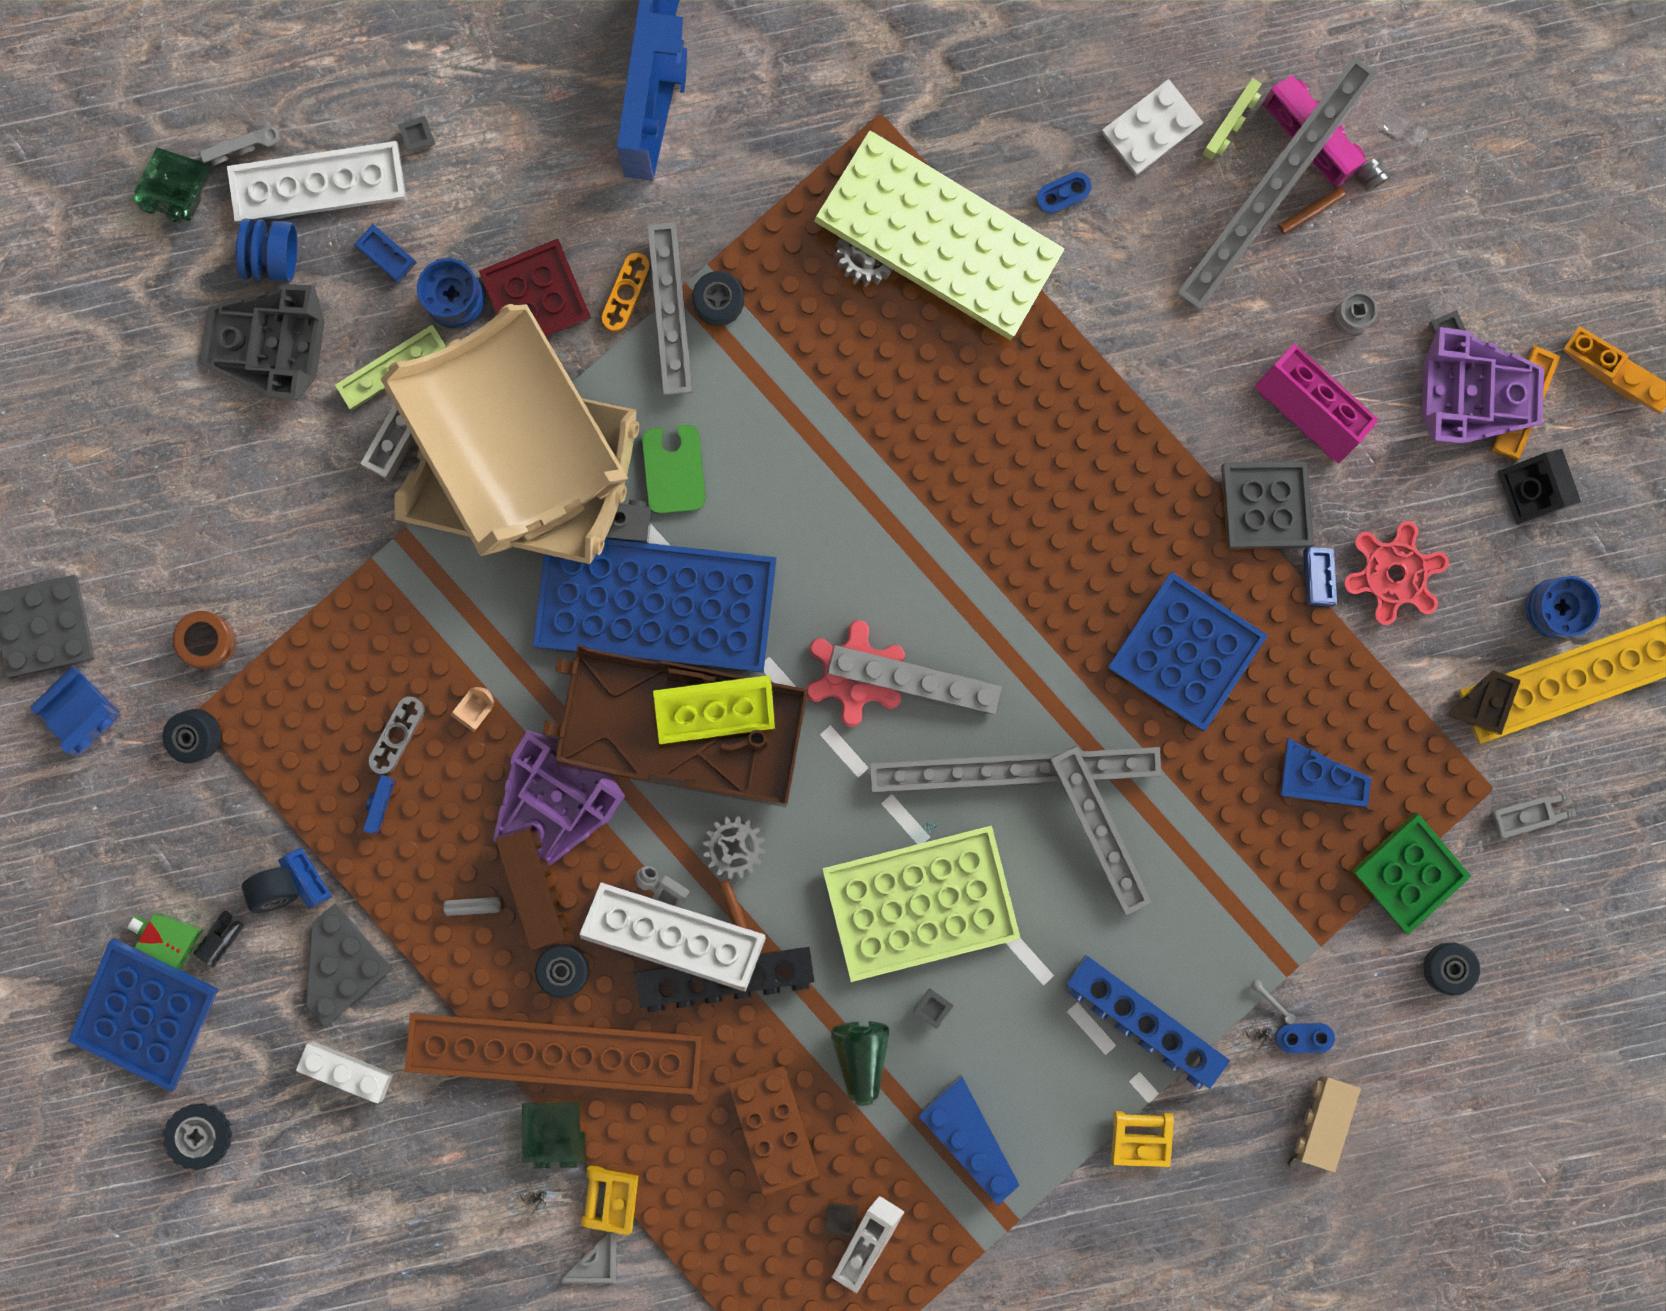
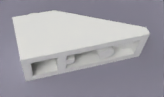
M879 1196L867 1210L832 1278L857 1293L891 1238L904 1211Z

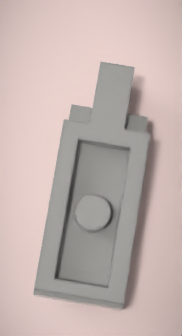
M275 124L202 150L200 155L204 163L211 162L212 166L228 161L227 155L238 151L239 156L255 151L254 145L258 143L271 147L280 142L281 138Z

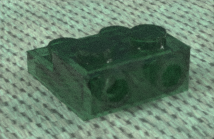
M156 147L134 191L136 205H139V208L148 214H154L155 211L164 213L168 219L176 223H181L182 220L191 222L201 202L200 193L211 173V165Z
M580 1102L522 1103V1163H533V1169L551 1168V1162H560V1168H577V1162L586 1161L585 1132H580Z

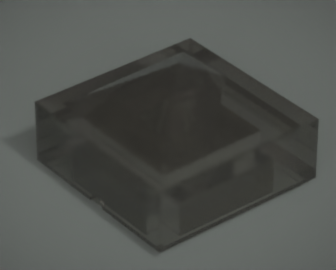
M829 1202L825 1233L854 1236L858 1206Z

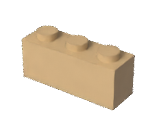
M1323 1075L1321 1081H1316L1312 1092V1097H1315L1312 1109L1308 1108L1304 1118V1125L1307 1126L1304 1137L1300 1136L1295 1147V1153L1298 1154L1297 1159L1299 1161L1334 1173L1336 1172L1361 1088Z

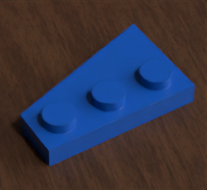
M1289 738L1286 739L1280 796L1368 807L1371 785L1370 777L1341 763H1337Z

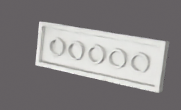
M397 141L227 166L234 221L236 224H241L244 218L252 219L256 222L259 219L269 220L406 199Z
M604 883L599 885L579 934L581 939L745 992L766 939L764 934Z

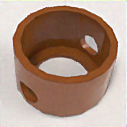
M195 611L185 615L177 623L173 633V647L177 656L185 664L201 670H215L224 666L232 658L236 649V634L232 625L225 618L209 611ZM197 622L211 624L218 634L216 648L205 656L191 654L184 644V636L187 629Z

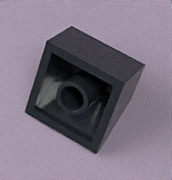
M1563 449L1546 452L1497 471L1516 525L1581 503Z

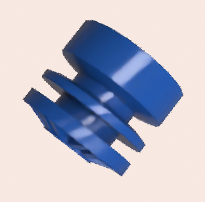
M244 218L239 227L235 251L239 277L241 279H250L253 274L255 280H261L267 268L271 281L290 283L295 275L298 252L297 230L294 222L274 221L268 233L264 220L259 219L255 224L252 219Z
M452 258L437 259L427 265L419 275L417 282L418 299L432 319L441 326L451 329L464 328L475 322L481 315L485 304L484 289L470 267L462 261ZM457 292L459 297H454V301L451 302L449 298L453 297L454 293Z
M1566 576L1543 580L1534 586L1527 597L1525 609L1527 619L1534 630L1542 636L1561 638L1582 635L1592 629L1599 618L1601 605L1599 595L1592 584L1580 577ZM1555 604L1561 606L1562 611L1555 610Z

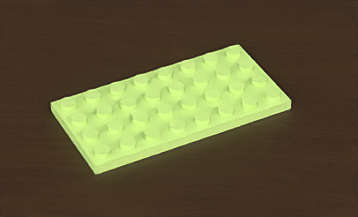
M872 131L868 132L814 220L817 224L1010 341L1015 336L1064 251L1063 247Z

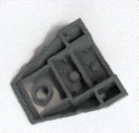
M285 284L279 286V289L269 292L261 291L255 293V296L246 299L238 298L208 307L200 364L255 389L268 397L298 400L316 379L325 321L315 287L312 285Z

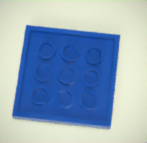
M1170 572L1107 669L1202 732H1205L1268 635L1173 572Z
M113 938L107 945L68 1042L173 1092L178 1086L219 989Z

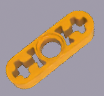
M641 253L630 254L625 259L602 313L603 325L612 333H619L627 327L650 273L649 260ZM640 260L642 261V267L645 269L637 271L635 281H640L637 285L630 279H624V276L626 275L631 278L633 269L630 264H636ZM628 285L634 289V296L630 300L619 298L618 291L622 286ZM616 301L620 306L629 307L627 311L622 308L619 313L620 319L623 321L621 323L616 322L612 326L608 316H614L618 309L617 305H612L613 302Z

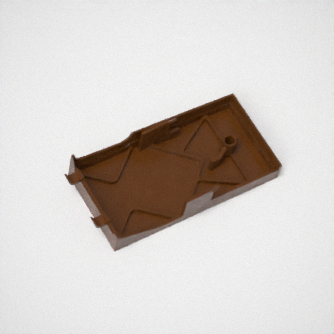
M582 644L577 645L574 661L557 659L555 670L559 673L571 675L562 723L558 724L545 720L543 730L545 735L559 737L556 748L557 766L775 806H787L808 689L771 682L775 729L754 730L747 733L659 744L653 691L748 677L662 660L648 661L589 649L582 646Z

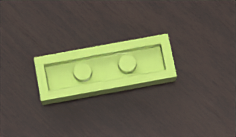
M1254 78L1251 79L1205 148L1203 156L1211 161L1216 153L1222 156L1231 142L1226 138L1232 130L1236 133L1246 120L1242 114L1247 107L1253 109L1260 99L1261 94L1258 93V90L1262 83Z

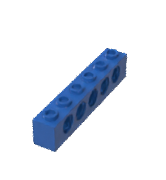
M1084 955L1065 982L1070 987L1067 993L1080 1002L1084 998L1094 1005L1091 1008L1093 1012L1104 1020L1107 1016H1110L1117 1022L1115 1028L1127 1037L1131 1033L1141 1039L1138 1045L1152 1055L1155 1050L1165 1057L1162 1062L1175 1072L1181 1068L1189 1074L1186 1080L1198 1089H1201L1203 1085L1211 1089L1231 1061L1089 956ZM1096 981H1101L1105 985V993L1099 998L1093 997L1090 991L1091 985ZM1124 998L1129 1003V1009L1125 1014L1118 1015L1114 1010L1115 1002ZM1143 1016H1149L1153 1022L1152 1028L1148 1032H1141L1138 1028V1021ZM1172 1033L1176 1037V1044L1172 1049L1166 1050L1162 1046V1038L1166 1034ZM1191 1051H1197L1200 1056L1199 1063L1194 1067H1189L1186 1064V1056Z

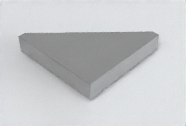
M608 1232L562 1278L561 1284H616L617 1233Z

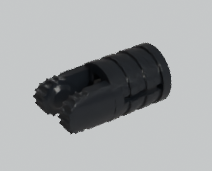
M228 911L222 912L208 931V934L203 938V941L199 943L198 948L193 951L197 958L213 968L244 928V924L238 920L234 921L227 928L228 924L232 921V915Z

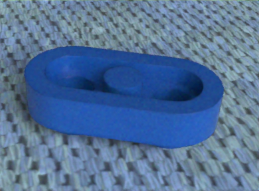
M1073 172L1048 183L1037 194V206L1046 214H1055L1080 203L1089 196L1091 181L1084 173ZM1079 185L1081 191L1075 193L1071 190V186ZM1052 196L1056 202L1050 205L1046 202L1045 198Z
M1293 1023L1282 1025L1275 1034V1041L1279 1049L1287 1053H1323L1332 1048L1335 1042V1035L1333 1030L1323 1023ZM1322 1032L1325 1035V1041L1319 1044L1316 1041V1035ZM1291 1033L1296 1036V1041L1293 1044L1287 1042V1036Z

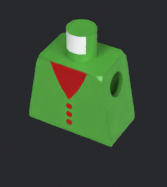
M156 913L149 922L135 915L129 923L127 931L140 937L135 949L182 970L204 929L176 918Z

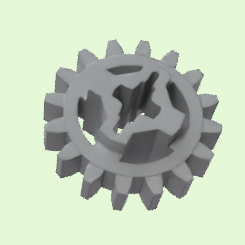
M839 239L835 246L838 249L834 254V258L841 259L837 264V268H845L846 271L843 276L846 278L852 275L854 277V284L861 279L864 286H868L870 280L877 285L882 278L886 280L891 273L890 271H893L892 268L885 264L873 270V266H879L882 262L854 245L849 247L850 243L844 239Z
M737 816L735 823H731L730 819L725 817V825L721 826L718 822H715L714 825L717 830L715 832H706L711 837V840L703 842L704 846L709 847V851L703 855L704 857L712 858L708 865L710 868L716 865L719 867L717 875L720 876L724 871H727L728 879H732L734 873L738 872L739 877L744 878V870L747 869L753 874L755 871L752 865L754 863L762 864V861L757 857L758 854L766 853V850L759 848V844L765 842V838H757L756 835L760 829L758 827L751 830V820L741 824V818ZM739 828L736 835L726 837L721 834L727 829ZM748 834L753 840L754 852L749 851L746 847L745 839ZM736 839L739 840V847L747 855L745 856L742 853H734L733 856L729 855L730 849L722 840L732 843ZM715 843L722 846L724 855L721 861L716 856ZM743 858L748 861L740 867H729L733 860Z

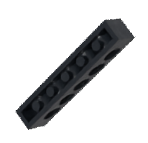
M810 946L761 953L755 967L763 972V979L758 984L749 982L746 992L732 987L723 988L717 982L704 979L705 988L703 991L693 992L689 988L688 983L690 978L695 975L670 967L636 972L640 1008L647 1007V1012L665 1010L664 1004L676 1003V1008L693 1006V1000L704 998L705 1004L723 1001L722 996L734 994V999L752 997L751 991L763 990V995L781 993L780 987L792 986V991L809 989V983L815 982ZM787 963L791 966L792 975L788 979L782 980L776 976L775 968L778 964ZM670 980L675 984L676 992L673 996L666 997L660 992L662 981Z

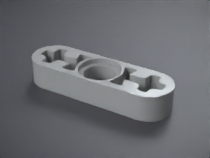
M405 697L398 703L369 756V766L374 772L389 774L395 769L424 716L425 708L419 699ZM415 702V709L418 710L416 716L410 715L406 721L412 723L410 729L402 723L395 722L397 717L402 720L405 718L407 712L403 709L404 706ZM395 727L402 728L405 733L404 740L399 744H393L389 740V732ZM385 742L386 745L398 749L396 755L390 751L387 756L390 765L388 767L382 766L379 769V762L376 761V757L384 756L387 749L382 748V745Z

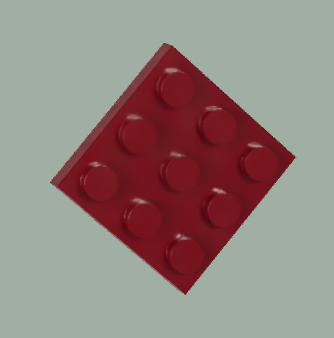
M559 239L479 270L496 314L498 315V311L508 304H527L546 337L591 319Z

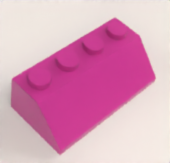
M1291 75L1271 88L1262 105L1287 134L1293 138L1320 101H1315L1310 96L1309 89L1302 80H1297ZM1339 125L1312 163L1336 189L1365 164L1366 159L1364 158L1363 150L1357 144H1352L1347 139L1344 128Z
M1295 343L1254 386L1264 399L1274 404L1286 419L1291 420L1298 426L1307 438L1313 440L1323 449L1326 456L1334 459L1338 464L1363 440L1379 420Z

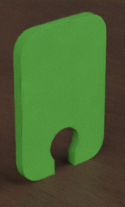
M692 425L677 426L678 436L681 438V446L674 452H668L662 447L663 427L648 429L643 435L642 443L648 503L651 510L655 513L694 511L701 509L705 504L706 494L700 435L696 427Z

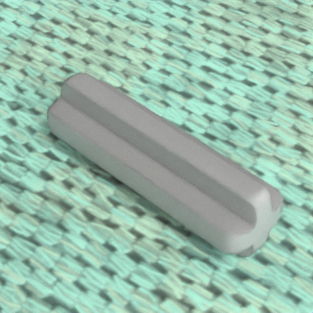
M499 897L444 901L445 916L501 912V899Z

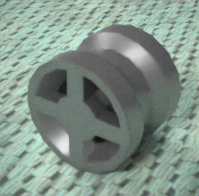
M1380 157L1373 159L1355 172L1358 178H1362L1365 182L1364 188L1367 192L1391 178L1389 172L1384 171L1382 168L1383 162Z

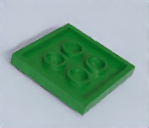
M1416 812L1351 870L1398 927L1407 935L1417 928L1471 877L1430 826Z

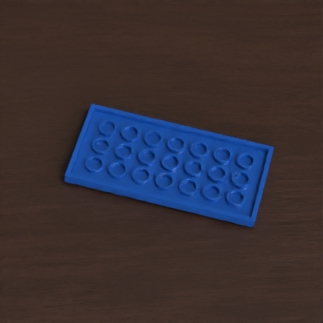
M606 538L602 553L600 555L597 554L590 564L544 554L533 647L577 652V645L582 644V646L589 649L643 660H662L679 664L764 673L776 557Z

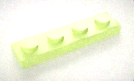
M431 325L340 381L335 386L352 411L386 390L380 379L389 371L388 367L392 363L399 360L409 361L444 349L446 345L434 326Z

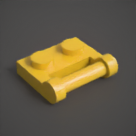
M1114 1111L1111 1163L1122 1166L1170 1167L1174 1128L1173 1114L1162 1113L1161 1116L1125 1114L1124 1111ZM1125 1126L1161 1127V1135L1125 1134Z
M599 1166L587 1167L586 1178H588L586 1206L585 1214L581 1216L580 1225L586 1228L630 1235L633 1228L639 1176L605 1170ZM600 1181L606 1182L602 1218L596 1215Z

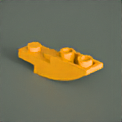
M1578 327L1563 351L1595 378L1632 403L1637 401L1661 415L1666 408V382L1628 359L1629 355L1583 327Z

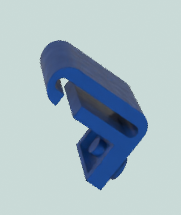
M74 666L69 668L30 706L31 710L36 715H40L47 722L45 725L62 741L59 746L67 754L77 756L84 753L121 716V713Z

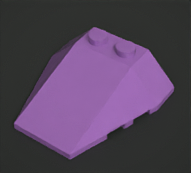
M1437 328L1423 366L1422 420L1432 440L1435 442L1463 444L1541 425L1543 417L1544 368L1514 353L1509 354L1497 348L1498 345L1494 343H1486L1474 337V334L1467 330Z
M528 730L511 757L510 773L508 780H506L503 804L500 806L493 841L496 842L497 835L531 825L532 831H538L543 846L539 848L541 859H547L550 866L608 822L625 795L611 775L557 766L556 748L558 739Z

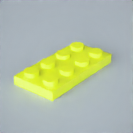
M770 675L653 691L659 744L747 733L754 730L775 729Z

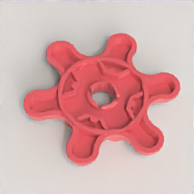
M1411 521L1402 522L1398 526L1396 537L1390 543L1380 542L1370 532L1360 533L1355 540L1356 548L1366 557V567L1361 572L1348 575L1345 578L1344 587L1351 594H1359L1365 591L1373 593L1378 601L1375 618L1382 625L1393 623L1399 606L1404 603L1413 604L1419 612L1426 615L1432 614L1438 607L1437 598L1427 589V580L1432 574L1444 572L1448 568L1449 559L1442 552H1434L1428 555L1420 553L1415 545L1418 528ZM1391 566H1398L1402 569L1403 577L1400 581L1394 582L1389 577L1388 570Z
M855 620L849 625L848 639L841 647L902 662L905 659V652L899 645L893 644L882 650L874 649L868 641L870 630L865 621ZM816 638L810 643V655L823 664L824 673L820 679L812 681L807 685V698L816 703L828 697L838 699L842 705L841 721L844 725L848 727L859 725L862 720V708L869 701H877L887 709H894L900 704L901 694L899 691L827 674L833 645L823 638Z

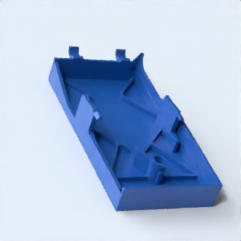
M639 0L617 142V151L624 177L654 181L675 84L681 85L680 93H684L687 48L683 47L684 40H682L683 17L676 16L679 0Z

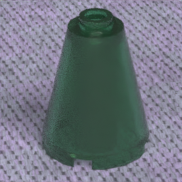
M858 1021L840 1024L832 1028L831 1039L850 1100L855 1101L856 1105H871L873 1100L879 1097L889 1039V1027L884 1023L868 1021V1027L859 1026Z

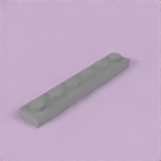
M676 222L647 225L664 396L693 394Z
M837 645L833 646L827 670L829 675L993 715L996 714L1002 688L999 685Z
M1075 745L1050 757L1124 914H1131L1151 904L1152 901L1078 747Z

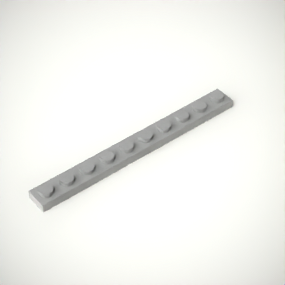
M1354 55L1178 291L1180 295L1199 309L1204 307L1378 75V72Z
M1160 747L1080 752L1093 780L1162 776ZM1059 753L870 763L871 793L1061 782L1050 760V757Z

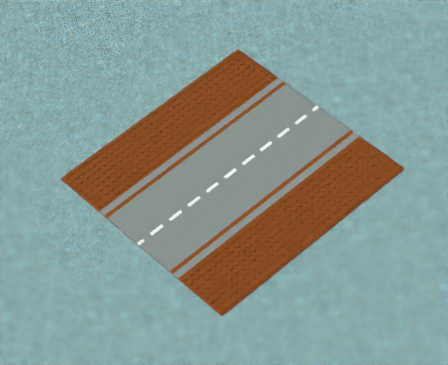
M877 115L682 286L693 394L664 396L656 310L650 313L572 383L581 398L636 410L639 432L633 444L627 473L628 479L625 482L627 487L626 497L623 503L619 502V504H628L629 500L646 502V506L649 507L642 443L643 435L648 429L663 427L664 437L661 444L668 452H674L681 446V438L677 432L678 425H692L699 432L706 494L705 504L701 509L664 514L652 511L649 543L776 557L764 673L688 664L682 665L748 678L770 675L771 682L806 689L810 682L820 679L824 673L823 664L810 655V643L816 638H823L833 646H841L848 639L849 625L855 620H862L869 626L868 641L874 649L882 650L893 644L899 645L905 652L903 662L1002 686L996 714H988L900 692L901 702L896 708L887 709L877 701H869L862 708V720L859 725L848 727L841 721L842 705L838 699L828 697L816 703L808 700L806 697L789 799L786 807L612 776L625 797L611 819L550 865L551 875L547 876L550 887L556 886L560 898V903L556 904L559 915L565 914L569 926V931H565V940L531 950L497 843L493 841L500 806L503 804L505 784L510 773L512 754L528 730L543 734L545 720L558 724L562 723L571 675L559 673L555 670L557 659L574 661V658H576V652L533 647L544 554L511 546V548L480 556L471 538L468 536L410 523L198 708L210 713L218 722L221 731L220 746L457 1016L703 1036L698 1095L523 1081L515 1082L588 1166H599L605 1170L639 1176L634 1218L716 1311H921L1113 1136L1114 1111H1124L1125 1114L1136 1115L1184 1072L1181 1068L1175 1072L1162 1062L1165 1057L1156 1050L1152 1055L1138 1045L1141 1039L1133 1033L1127 1037L1116 1029L1115 1025L1117 1022L1110 1016H1107L1104 1020L1093 1012L1091 1008L1094 1005L1085 998L1080 1002L1067 993L1070 987L1065 982L1084 955L1089 956L1212 1046L1265 998L1259 991L1252 989L1251 984L1254 980L1261 981L1263 988L1270 994L1374 899L1351 870L1414 812L1418 813L1435 834L1441 838L1492 791L1491 784L1329 606L1307 605L1305 579L1277 548L1227 549L1223 489L1042 289L1015 336L1010 341L895 270L890 271L891 273L886 280L882 278L877 285L870 280L868 286H864L861 279L854 284V277L852 275L846 278L843 276L846 271L845 268H837V264L841 259L834 258V254L838 249L835 246L838 240L842 238L817 224L814 220L868 132H874L928 165L883 115ZM880 263L879 266H873V270L879 268L883 263ZM722 271L730 273L739 281L743 288L744 305L742 312L735 321L728 325L714 326L707 324L698 317L694 310L692 298L694 286L703 275L709 272ZM1170 572H1173L1268 635L1205 732H1202L1107 669ZM482 687L488 689L492 694L494 707L475 732H472L452 717L451 714L471 688ZM405 697L419 699L425 708L424 716L395 769L389 774L374 772L369 766V756L398 703ZM413 702L411 705H405L403 708L407 712L405 718L402 720L397 717L395 722L402 723L410 729L412 723L406 721L410 715H417L416 703ZM395 727L389 732V740L393 744H399L405 738V733L400 727ZM1289 738L1310 750H1314L1337 763H1341L1370 777L1371 785L1368 807L1280 796L1286 739ZM385 742L382 748L387 749L384 756L376 757V761L379 762V769L382 766L388 767L390 765V762L387 760L390 751L395 755L398 749L386 745ZM1075 745L1080 752L1160 747L1162 776L1094 780L1152 903L1131 914H1124L1062 782L871 793L870 763L1061 753ZM385 775L395 778L396 781L379 833L372 834L363 831L369 810H366L367 800L371 793L375 794L380 776ZM737 816H740L741 824L751 820L750 829L753 830L759 827L760 831L756 835L757 838H765V842L759 844V848L766 850V853L758 854L757 858L762 861V864L754 863L752 865L755 871L753 874L746 869L744 870V878H740L738 872H735L732 879H730L736 899L746 921L747 929L765 935L766 939L760 954L810 946L815 982L809 983V989L792 991V986L780 987L781 993L763 995V990L751 991L752 997L734 999V994L722 996L723 1001L705 1004L704 998L693 1000V1006L676 1008V1003L664 1004L665 1010L647 1012V1007L640 1008L635 973L666 968L667 966L580 938L579 934L600 883L652 898L654 892L640 889L635 880V875L640 868L652 866L657 870L660 882L667 876L690 891L681 908L733 924L719 886V882L728 879V872L724 871L719 876L717 875L719 869L717 865L712 868L708 866L712 858L704 857L703 854L709 851V847L704 846L703 842L711 840V837L706 832H715L717 830L714 825L715 822H718L721 826L725 825V817H728L731 823H735ZM992 826L1021 939L851 982L822 868ZM730 828L721 834L730 837L736 835L739 828ZM748 834L745 839L746 847L749 851L754 852V843ZM736 839L734 843L722 840L730 849L729 855L733 856L734 853L747 855L739 847V840ZM715 843V853L719 861H721L724 855L722 846ZM743 858L733 860L729 867H740L748 861ZM490 897H499L501 899V912L457 916H445L444 901ZM559 945L573 946L581 951L587 959L589 966L588 980L582 990L573 996L564 998L553 997L544 992L537 983L535 975L536 963L542 953L553 946ZM780 963L775 968V974L779 979H788L792 975V968L787 963ZM757 967L754 968L749 981L752 984H758L763 979V972ZM698 976L690 978L688 984L693 992L704 990L705 981L703 978ZM664 980L660 984V992L666 997L673 996L676 992V986L672 981ZM1096 981L1091 985L1090 991L1092 996L1095 998L1103 996L1105 993L1103 982ZM718 983L723 988H729V986ZM929 988L954 1005L938 1029L913 1013ZM1121 998L1115 1002L1114 1010L1118 1015H1123L1128 1011L1129 1003L1126 999ZM1143 1016L1138 1021V1028L1141 1032H1148L1152 1028L1153 1022L1149 1016ZM1169 1033L1162 1038L1164 1049L1169 1050L1175 1046L1176 1037L1174 1034ZM1197 1051L1189 1052L1186 1056V1064L1190 1066L1200 1057ZM784 1066L821 1179L764 1197L729 1084ZM960 1074L965 1080L1020 1185L999 1205L994 1202L917 1114ZM881 1196L903 1210L904 1214L861 1288L855 1293L833 1279L832 1276L867 1210Z

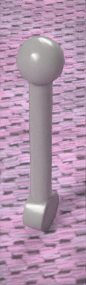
M1254 980L1252 982V989L1259 991L1283 1015L1284 1022L1293 1024L1296 1021V1016L1291 1012H1287L1263 988L1261 981Z

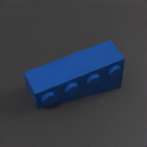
M960 1074L917 1114L994 1202L999 1205L1020 1185L965 1080Z

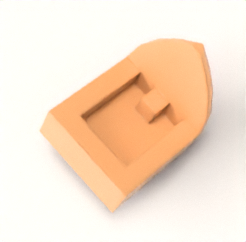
M482 687L471 688L452 712L451 716L472 732H475L494 707L492 694L488 689Z

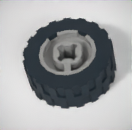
M205 1103L191 1104L176 1111L172 1115L173 1117L167 1121L166 1130L163 1132L164 1147L167 1149V1155L174 1160L173 1162L183 1166L185 1169L200 1170L210 1167L219 1162L226 1155L227 1149L230 1148V1139L232 1137V1131H230L231 1124L225 1118L226 1115L217 1110L215 1106H208Z

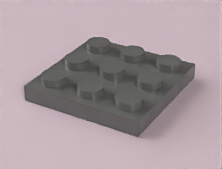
M1308 461L1230 462L1221 465L1227 549L1307 548L1314 546Z
M77 575L0 591V646L7 678H15L95 660Z

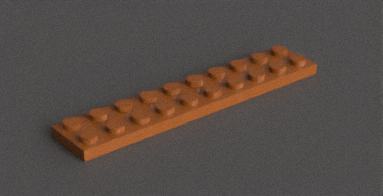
M410 1013L405 1072L698 1095L703 1036Z

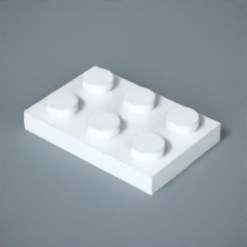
M1168 79L1102 129L1101 133L1132 173L1137 176L1202 127L1204 123Z

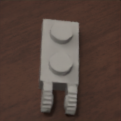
M1564 792L1550 797L1549 795L1491 811L1498 838L1503 839L1556 824V821L1575 816V809H1566L1554 814L1551 805L1552 803L1567 801L1571 798L1570 793Z

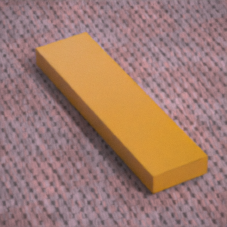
M1534 345L1530 350L1527 360L1544 368V399L1561 356ZM1532 427L1496 435L1490 451L1513 461H1519Z

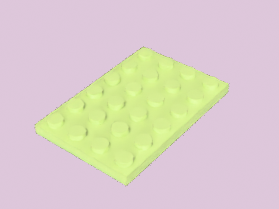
M992 826L822 868L851 982L1021 939Z

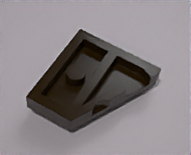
M1492 670L1456 703L1446 716L1494 734L1502 735L1521 680Z

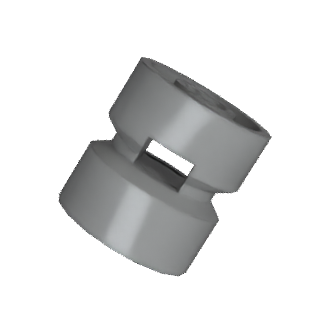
M1356 291L1350 293L1334 311L1336 327L1346 335L1362 333L1377 317L1378 306L1376 300L1366 292Z

